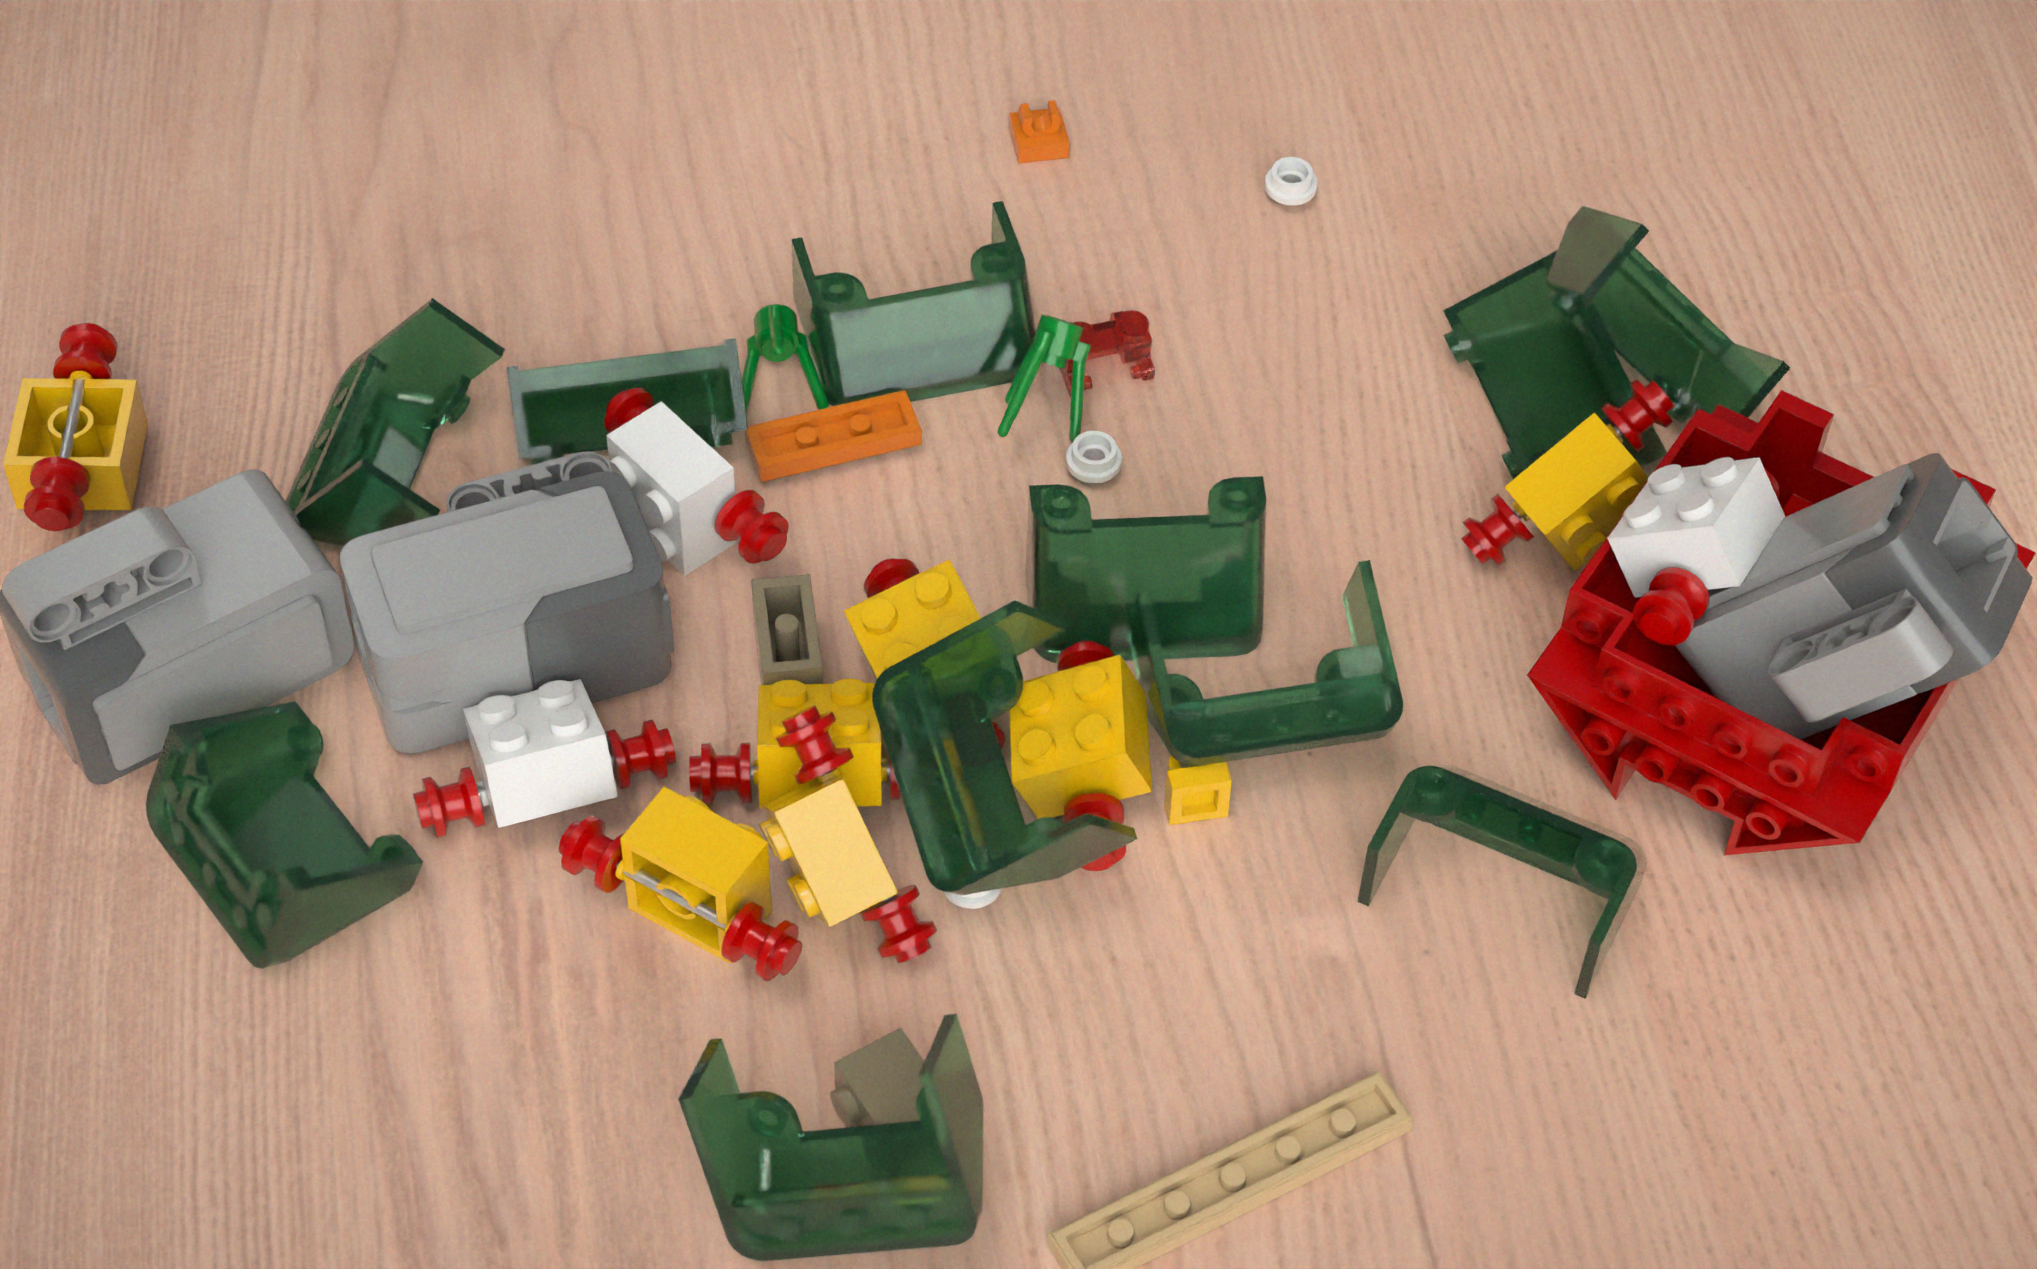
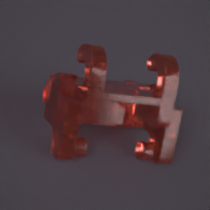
M1135 310L1118 311L1110 314V321L1092 325L1082 321L1073 322V324L1084 328L1080 341L1091 345L1087 360L1119 353L1123 364L1135 361L1136 365L1130 366V374L1133 380L1142 378L1143 381L1154 379L1155 368L1151 359L1153 339L1149 332V320L1143 313ZM1068 359L1065 369L1059 368L1071 397L1073 360ZM1085 376L1084 390L1092 389L1091 377Z

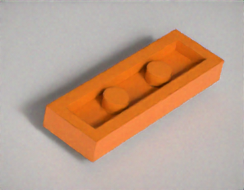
M906 390L746 426L745 442L760 482L922 445V429Z

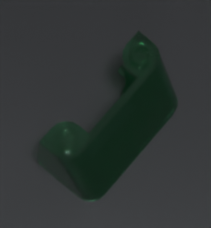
M1561 248L1443 310L1452 328V331L1444 334L1452 354L1458 364L1467 359L1470 362L1507 437L1506 441L1510 451L1501 456L1513 479L1594 412L1606 426L1610 423L1612 427H1615L1600 408L1606 403L1620 408L1632 398L1631 382ZM1653 425L1641 434L1644 447L1639 452H1636L1626 439L1621 436L1624 440L1621 444L1640 466L1649 465L1664 457L1667 453Z
M1263 476L1233 477L1216 483L1209 491L1208 515L1092 519L1088 498L1080 490L1072 486L1060 484L1030 485L1025 577L1031 639L1034 650L1043 659L1057 663L1058 656L1063 650L1081 641H1093L1109 648L1115 656L1121 655L1124 661L1239 656L1248 654L1256 649L1261 642L1264 620L1266 493Z
M296 701L170 725L146 798V815L155 837L246 959L254 967L260 969L280 965L294 959L406 894L415 884L423 864L415 849L398 834L382 835L375 839L370 848L314 777L319 757L323 752L322 734Z

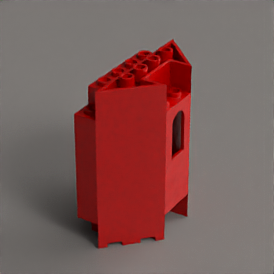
M1783 390L1779 392L1759 423L1720 404L1717 405L1712 414L1698 409L1654 470L1656 471L1661 467L1672 464L1680 465L1682 468L1705 465L1724 457H1730L1734 461L1759 457L1763 467L1774 476L1779 485V503L1785 517L1874 478L1872 475L1822 453L1834 414ZM1952 469L1958 479L1965 477L1970 481L1990 508L1996 489ZM1607 538L1570 588L1561 627L1527 674L1615 800L1635 771L1651 782L1661 783L1694 800L1702 808L1716 811L1735 821L1724 855L1860 843L1959 679H1956L1928 691L1918 692L1915 696L1852 720L1842 717L1837 726L1803 739H1798L1715 698L1675 645L1669 646L1656 643L1639 630L1633 618V609L1640 597H1634ZM2016 543L2017 557L2027 569L2036 552Z

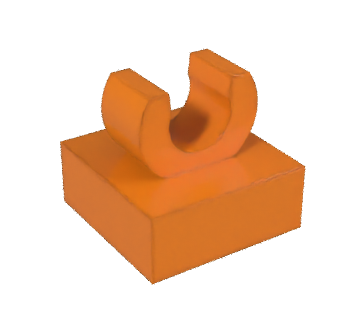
M1055 100L1048 101L1047 109L1030 110L1028 103H1022L1018 112L1009 113V131L1018 164L1069 158L1070 142L1061 109L1057 106Z

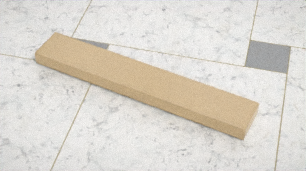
M1379 1070L1047 1233L1046 1245L1061 1269H1136L1412 1131L1414 1118Z

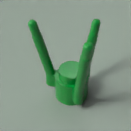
M772 304L761 308L754 317L755 335L747 339V358L738 394L736 416L743 418L747 413L759 357L762 355L769 361L781 362L789 359L793 353L797 354L817 408L819 410L829 408V402L808 351L807 336L798 332L795 312L786 305Z
M1041 315L1032 344L1005 397V402L1008 406L997 431L1000 437L1008 435L1041 363L1065 369L1068 359L1073 360L1069 439L1073 442L1080 435L1085 363L1091 348L1090 344L1080 341L1084 330L1083 327L1052 316Z

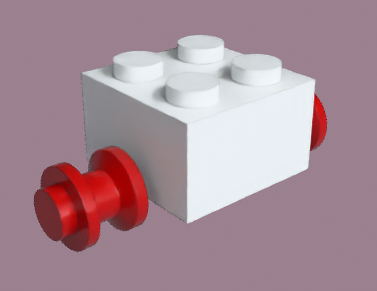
M633 388L628 391H622L611 399L606 409L604 427L609 433L606 437L612 472L624 477L629 483L662 562L668 560L680 573L686 576L737 543L738 539H740L738 552L748 563L755 564L769 561L780 554L787 542L788 521L778 512L763 514L765 508L764 499L754 490H744L735 495L734 468L663 402L654 405L653 397L645 389Z
M1724 457L1705 465L1682 468L1680 465L1672 464L1659 468L1648 477L1646 485L1634 502L1624 511V516L1607 538L1634 597H1640L1634 606L1633 618L1639 630L1650 640L1669 646L1683 643L1691 634L1694 628V621L1698 620L1709 606L1710 597L1708 590L1741 586L1785 517L1779 503V485L1774 476L1763 467L1759 457L1735 461L1730 457Z
M581 679L570 682L555 680L543 684L538 690L511 697L506 695L491 696L481 701L478 705L463 708L475 767L481 782H477L476 786L472 770L469 766L460 769L458 782L439 786L431 776L422 778L423 791L413 793V799L421 829L433 826L437 838L446 836L449 822L466 817L475 827L484 826L485 820L482 806L490 805L497 826L500 828L618 797L615 780L620 790L629 788L632 774L650 770L658 780L667 778V765L676 763V755L669 730L667 728L657 730L653 720L643 722L640 735L623 739L615 729L604 732Z

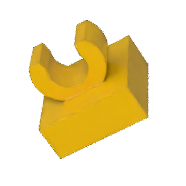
M1207 750L1200 751L1199 766L1181 768L1177 755L1169 757L1164 809L1169 825L1228 817L1232 779L1226 762L1214 763L1213 756Z

